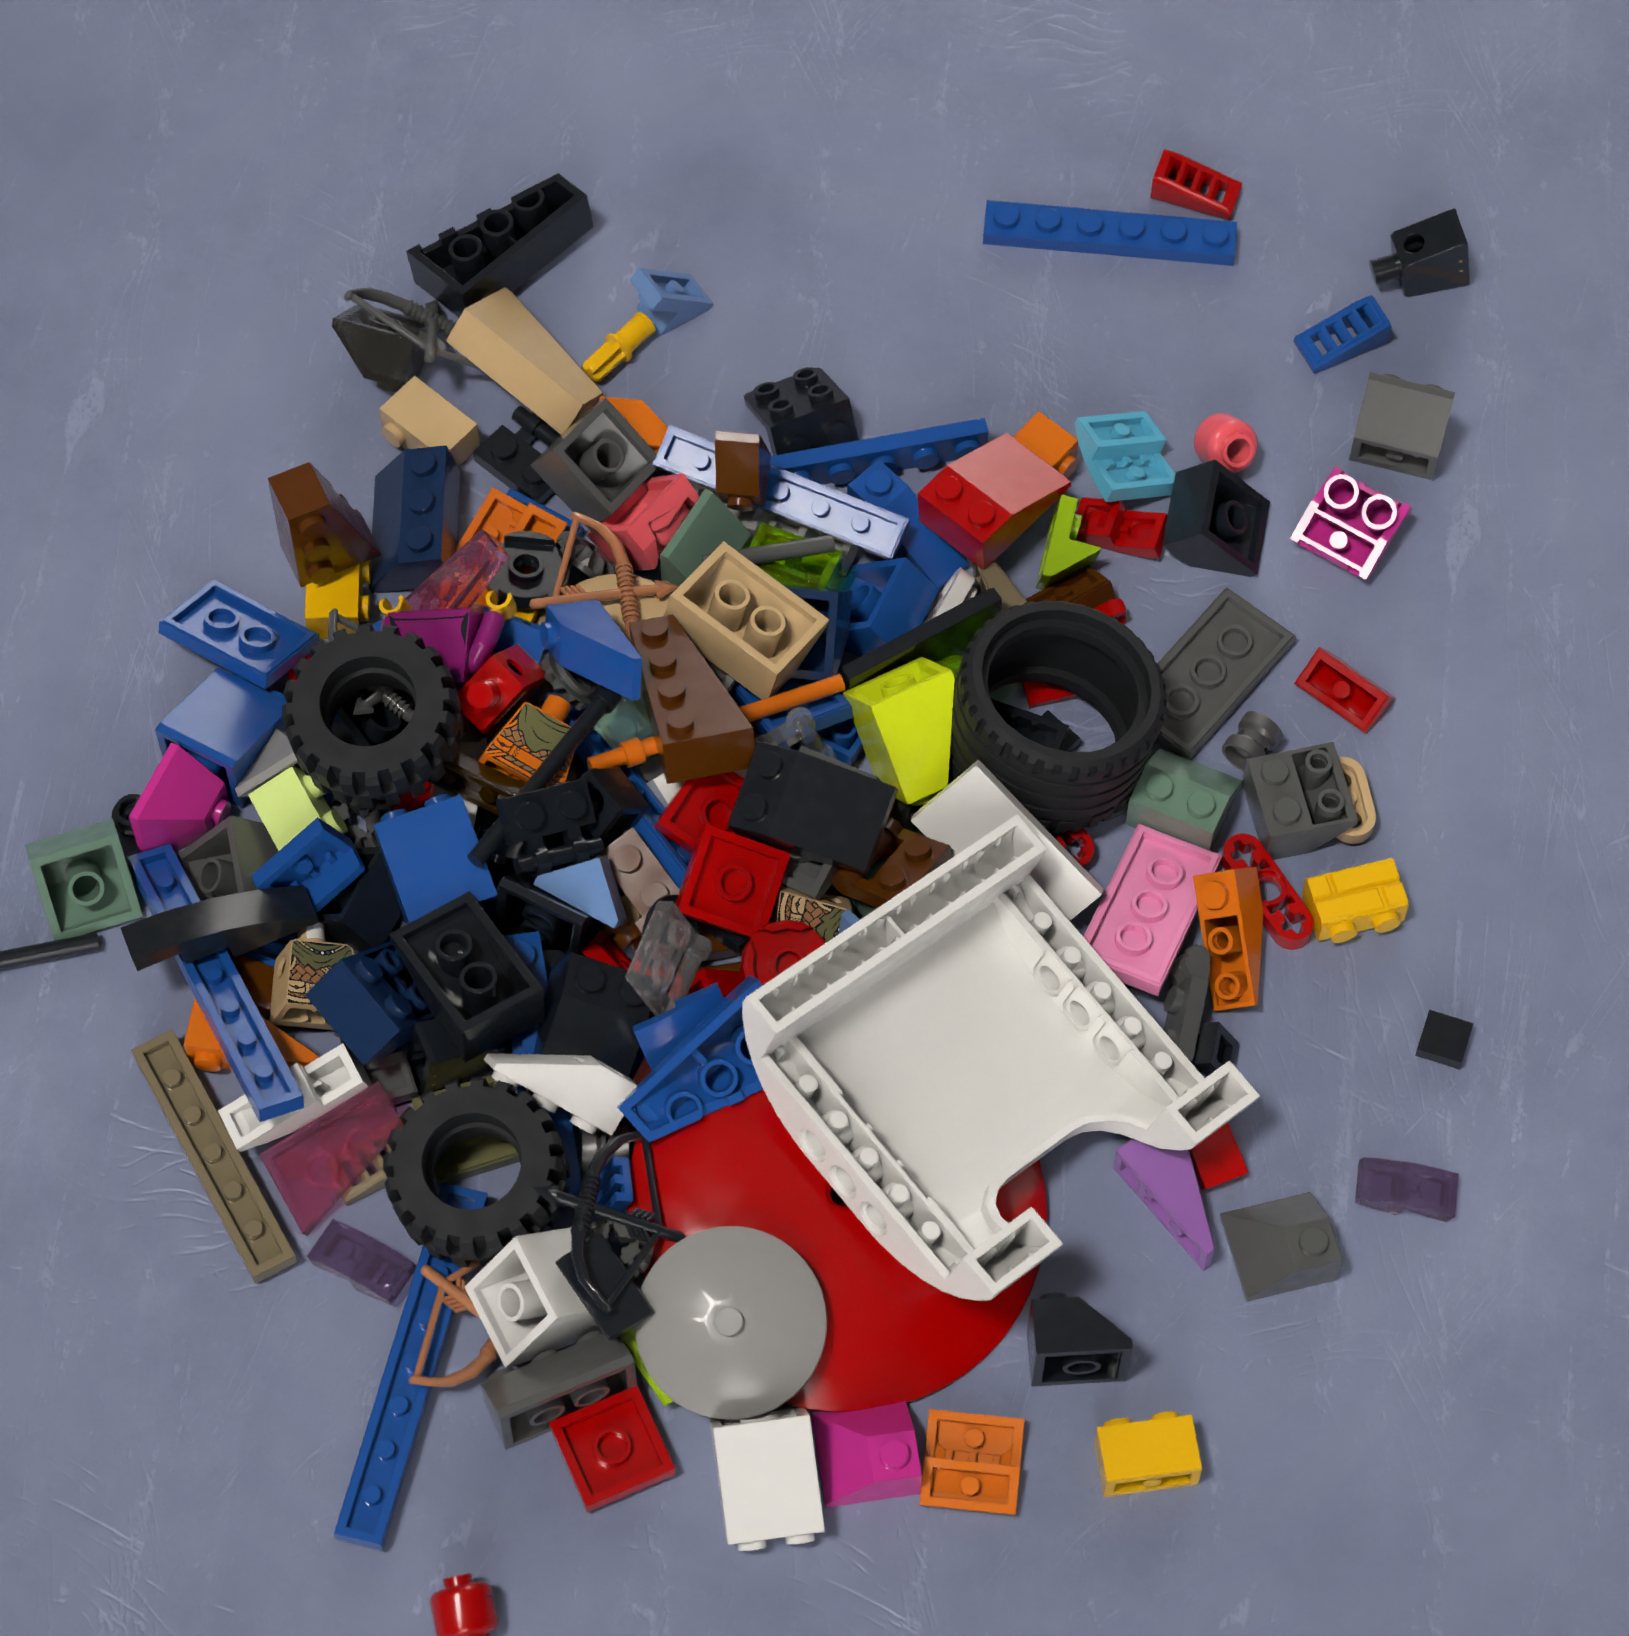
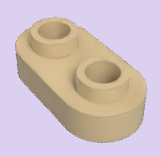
M1338 757L1346 783L1349 786L1348 790L1359 826L1346 830L1336 836V838L1345 843L1357 844L1371 836L1376 822V812L1363 767L1352 758Z

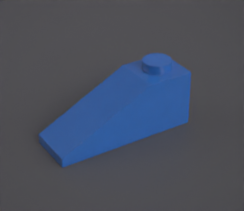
M877 460L847 485V495L910 520V525L896 557H906L939 589L938 592L944 588L958 568L961 567L964 570L968 568L969 563L958 550L919 521L918 497L883 462Z
M599 600L546 605V622H542L540 625V639L543 648L549 650L560 666L630 700L640 699L642 657Z

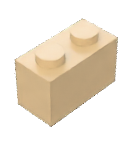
M416 376L411 378L379 408L382 425L381 432L385 439L395 447L402 446L405 449L447 445L459 467L480 446L478 424Z

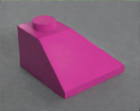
M170 743L129 815L139 853L167 844H171L174 852L188 847L229 817L231 802H229L225 783L179 745Z
M906 1401L859 1411L811 1414L825 1508L918 1495L921 1493L922 1472L915 1430Z

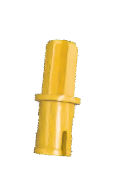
M636 312L633 315L634 317L615 334L609 333L605 337V343L582 364V370L591 380L600 382L622 361L628 362L632 358V352L649 336L655 333L656 328L648 316L644 313Z

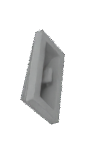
M274 730L236 786L235 791L238 797H249L248 794L291 766L301 768L284 731Z

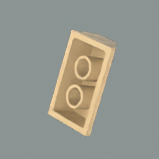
M724 541L670 595L664 616L673 615L702 656L761 700L774 696L794 675L829 623L827 617Z

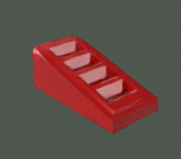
M1164 149L1152 180L1150 198L1230 221L1243 183L1186 156ZM1173 176L1176 177L1175 181H1173L1168 177ZM1185 181L1193 182L1191 188L1184 186ZM1202 185L1209 187L1206 196L1199 193ZM1218 190L1226 192L1222 203L1215 200Z

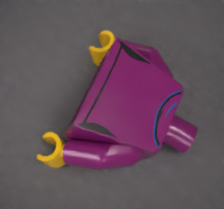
M491 590L486 594L485 601L490 611L485 613L484 607L413 610L412 606L402 595H399V603L394 609L387 598L379 602V609L386 616L382 621L381 631L386 624L399 627L402 637H405L408 632H413L422 637L425 647L433 646L441 655L445 666H448L454 682L469 681L490 658L500 638L505 620L510 619L517 609L511 592L507 594V599L503 604L497 605L498 595L495 590Z

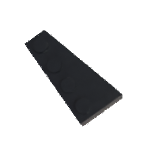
M559 173L512 196V203L496 210L489 208L477 214V221L458 231L452 227L438 234V241L424 248L418 244L406 250L414 282L457 317L461 316L465 308L504 287L513 293L594 227L587 194Z

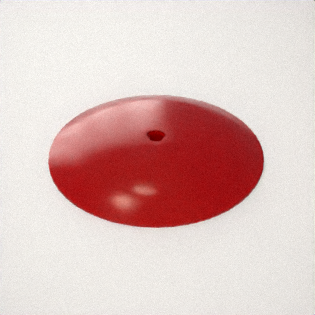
M764 1090L749 1095L744 1100L731 1106L727 1105L707 1114L694 1123L650 1142L663 1226L684 1233L685 1238L702 1230L722 1226H740L760 1230L775 1236L794 1249L806 1261L816 1276L822 1289L827 1309L826 1343L820 1362L812 1377L792 1399L785 1403L786 1405L815 1411L851 1412L903 1401L909 1403L941 1390L964 1376L997 1346L1020 1315L1033 1289L1041 1262L991 1300L976 1301L959 1298L943 1292L920 1279L896 1260L873 1237L848 1206L843 1207L834 1203L830 1196V1192L834 1189L793 1140L777 1116ZM642 1140L635 1141L630 1162L633 1201L627 1209L629 1213L637 1207L653 1213ZM1040 1159L998 1190L995 1204L1001 1217L1006 1222L1010 1223L1030 1207H1033L1045 1223L1047 1222L1046 1192ZM661 1237L653 1246L651 1263L642 1274L644 1280L657 1260L669 1248L675 1245V1242Z

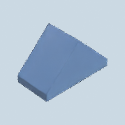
M608 855L539 875L534 882L535 886L612 928L621 926L626 919Z

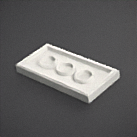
M979 759L913 814L911 822L926 837L950 845L952 858L1018 814L1047 848L1030 875L1069 921L1102 895L1103 887Z

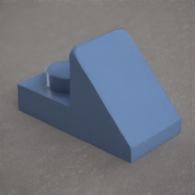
M639 268L630 279L631 283L640 293V303L637 309L648 316L656 328L654 332L658 336L664 335L708 311L713 305L691 274Z

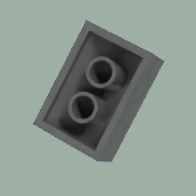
M592 1331L580 1337L576 1341V1345L561 1351L557 1349L546 1350L532 1359V1363L514 1370L512 1367H507L494 1372L488 1377L487 1382L481 1384L486 1407L505 1450L550 1432L549 1422L636 1386L635 1362L621 1338L619 1340H608L602 1331Z

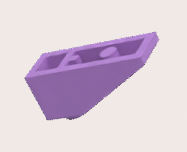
M1135 1139L1129 1140L1116 1150L1113 1169L1197 1265L1205 1271L1211 1266L1214 1245L1189 1149L1180 1151L1161 1149Z

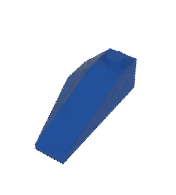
M749 975L719 1002L617 1106L648 1142H652L700 1120L701 1117L727 1105L731 1106L744 1100L745 1097L763 1090L747 1046L742 1016V1002L745 997L763 986L755 977Z

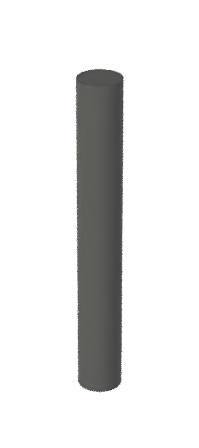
M833 534L738 549L736 551L756 565L835 552V542ZM711 554L702 555V563H703Z

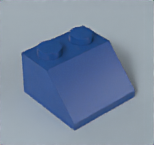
M906 557L851 565L847 575H843L836 588L852 590L849 636L844 651L861 657L921 625L930 614L931 604L939 589Z

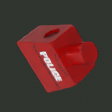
M519 644L494 654L459 690L458 695L463 714L482 733L494 736L523 700L526 702L546 680L544 676L545 671ZM510 666H515L520 671L521 675L515 673L510 668Z

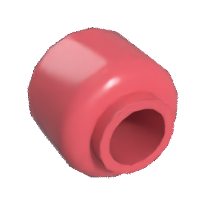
M1217 413L1208 416L1201 422L1195 432V452L1203 463L1217 460L1235 474L1248 467L1256 456L1258 442L1255 432L1250 425L1231 414Z

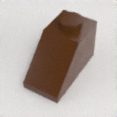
M716 431V493L723 503H727L728 508L738 511H752L753 505L766 506L771 453L760 434Z

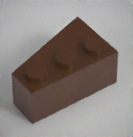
M310 462L268 478L280 546L300 587L310 583L318 584L325 582L335 573L382 555L362 514L357 509L354 510L349 505L347 499L342 494H338L333 489L331 483Z

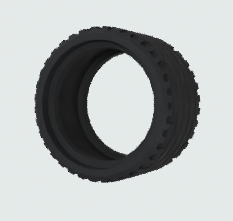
M1042 600L1009 607L1007 611L995 614L994 619H988L982 628L973 635L954 682L949 769L952 771L953 779L955 780L979 759L1048 832L1081 831L1085 827H1094L1099 821L1104 822L1111 818L1112 813L1119 812L1123 805L1129 801L1142 775L1166 716V684L1164 678L1161 677L1162 671L1159 664L1155 662L1154 655L1146 648L1145 643L1127 626H1124L1115 618L1085 605L1069 603L1067 601ZM1017 682L1042 683L1060 687L1081 697L1099 711L1108 722L1114 734L1115 743L1104 749L1092 752H1066L1045 747L1024 737L1008 725L996 711L990 698V692L1004 685Z

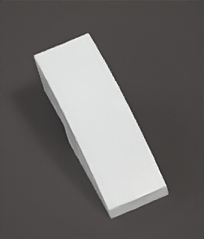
M342 1043L304 1067L298 1063L289 1067L304 1097V1108L259 1122L244 1094L218 1110L236 1149L241 1152L293 1133L351 1105L375 1091L362 1063L349 1047Z

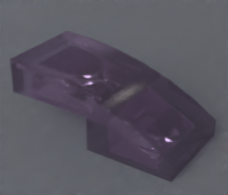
M1363 1157L1358 1163L1355 1203L1393 1215L1407 1210L1447 1222L1454 1218L1456 1214L1459 1174L1412 1162Z
M335 1219L331 1220L307 1255V1258L315 1267L348 1280L356 1291L391 1306L416 1270L415 1263L376 1239Z

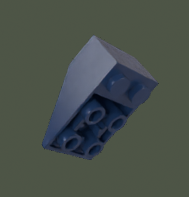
M391 941L340 959L305 994L364 1066L384 1058L410 1041L415 1023L435 1019Z

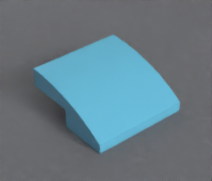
M1146 411L1077 417L1074 426L1081 453L1095 485L1106 502L1168 496L1172 494L1175 473L1160 453L1167 440Z

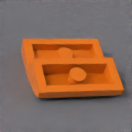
M492 487L456 547V568L472 577L482 578L483 555L492 543L494 548L497 544L504 542V536L518 531H531L549 536L554 540V546H556L558 543L556 539L562 531L566 530L568 523L532 503L526 506ZM522 566V570L519 571L522 574L533 573L529 566Z
M929 1409L919 1505L1016 1515L1025 1419Z

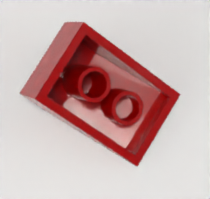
M1005 433L948 464L918 492L919 521L982 570H985L1060 498L1061 494H1064L1071 487V481L1008 433Z

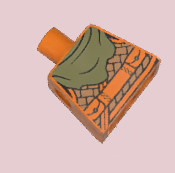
M553 694L547 696L541 709L531 703L524 702L485 749L478 761L518 781L526 783L570 729L571 726L564 723L572 709L570 703L564 698ZM574 753L546 787L566 781Z

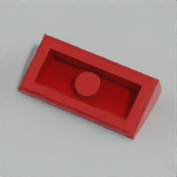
M1318 647L1294 682L1298 687L1364 733H1367L1396 699L1337 656L1321 647Z

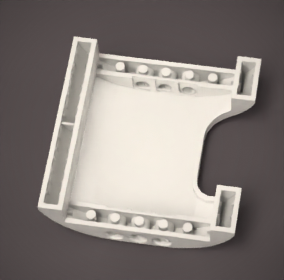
M1018 814L752 992L742 1002L745 1038L762 1088L777 1116L806 1157L873 1237L903 1266L920 1279L943 1292L959 1298L976 1301L991 1300L1062 1246L1063 1243L1033 1207H1030L1008 1223L1001 1217L995 1203L998 1190L1066 1139L1082 1132L1105 1131L1121 1134L1161 1149L1179 1151L1192 1149L1260 1097L1230 1060L1204 1078L1031 877V871L1047 848Z

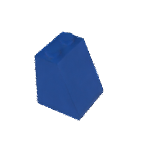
M217 667L156 727L155 731L162 757L170 743L179 745L225 783L229 802L243 809L249 797H238L235 788L274 730L286 731V726L282 720V706L287 703L285 696L277 691H270L269 693L235 673L230 674Z
M450 794L432 797L424 803L425 807L408 813L406 809L391 811L380 818L381 822L374 824L376 839L406 925L469 891L489 918L495 920L497 891L487 864L485 862L482 867H477L467 857L478 843V839L461 794L450 797Z

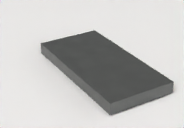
M1226 587L1157 663L1162 671L1161 677L1164 678L1166 684L1167 703L1165 707L1167 710L1156 740L1173 753L1192 760L1295 644L1296 635Z

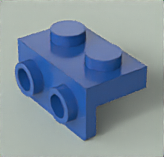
M317 817L252 874L251 877L258 889L304 885L317 913L365 871V866L352 840Z

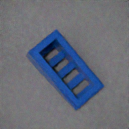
M1370 295L1352 303L1295 336L1294 343L1315 374L1388 343L1391 323L1374 296ZM1352 326L1357 336L1352 337L1347 328ZM1332 334H1336L1342 343L1340 346L1336 345L1331 337ZM1320 340L1327 353L1322 355L1314 342Z

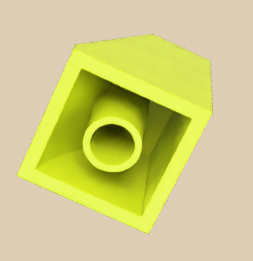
M924 657L913 660L843 692L844 697L852 706V719L873 775L877 776L882 782L895 786L898 789L896 799L912 806L928 803L936 796L935 792L948 786L955 678L952 670Z

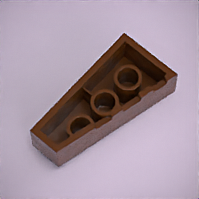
M673 615L629 622L631 644L642 657L641 693L666 783L670 784L748 769L755 750L753 727Z

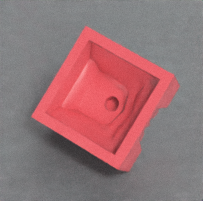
M684 473L647 478L611 516L600 523L608 526L623 543L630 564L633 566V571L651 570L658 565L660 554L690 512L689 508H692L699 499V495ZM592 529L587 534V537L617 565L611 547L597 531Z

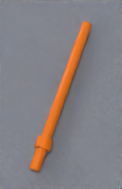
M837 674L739 708L747 720L753 722L845 691V684L842 676ZM654 736L642 740L634 737L619 742L618 748L587 758L589 770L593 768H616L622 765L630 768L645 763L646 757L658 754Z

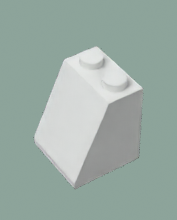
M572 1227L515 1236L465 1286L505 1368L529 1361L546 1350H558L576 1343L580 1337L589 1332L601 1331L555 1263V1261L571 1251L572 1235L570 1232Z
M795 1407L773 1410L760 1416L739 1420L709 1419L725 1536L728 1545L737 1544L738 1551H750L767 1547V1539L785 1537L786 1544H801L814 1541V1533L825 1532L810 1415L805 1408Z

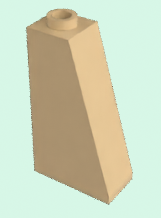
M506 287L465 308L446 339L447 343L561 435L592 409L603 393Z

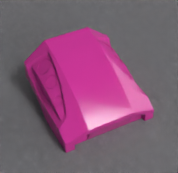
M1334 466L1327 480L1310 502L1290 539L1316 555L1367 581L1412 508L1404 502L1401 504L1398 500L1393 501L1389 497L1384 496L1381 491H1374L1367 487L1364 482L1359 483L1351 478L1349 474L1344 473L1342 469Z

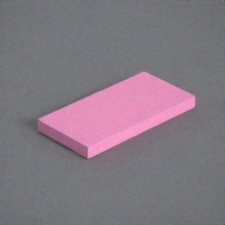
M1138 823L1083 936L1122 983L1159 996L1198 913L1193 876L1217 872L1222 855Z

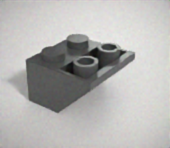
M1370 372L1349 460L1433 480L1455 392L1444 390L1433 384L1423 385L1402 380L1392 374L1381 375Z
M1334 742L1246 760L1242 786L1258 839L1273 860L1309 853L1357 824L1358 819Z

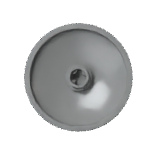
M722 1226L689 1235L669 1248L657 1260L641 1287V1292L655 1311L654 1314L635 1327L636 1343L642 1362L650 1377L669 1398L694 1413L716 1419L739 1420L760 1416L773 1411L792 1399L806 1385L820 1362L826 1343L828 1319L826 1303L820 1284L812 1269L794 1249L768 1233L748 1227Z

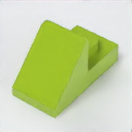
M1061 494L1053 509L1035 585L1037 589L1043 590L1082 567L1091 565L1102 550L1098 546L1075 540L1082 519V515L1075 514L1077 498Z

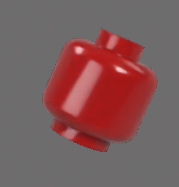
M471 1573L443 1579L444 1589L435 1592L430 1598V1607L437 1636H489V1633L493 1632L499 1625L491 1586L486 1582H473Z

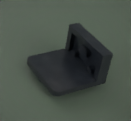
M802 368L791 377L777 382L762 383L756 386L753 391L744 395L745 405L767 430L773 456L859 440L849 397L821 368Z

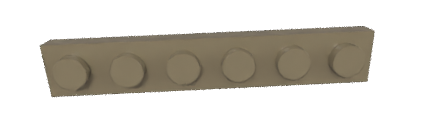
M167 1031L131 1049L138 1068L254 1283L256 1284L297 1263L292 1248L242 1156L236 1149L230 1134L174 1031Z

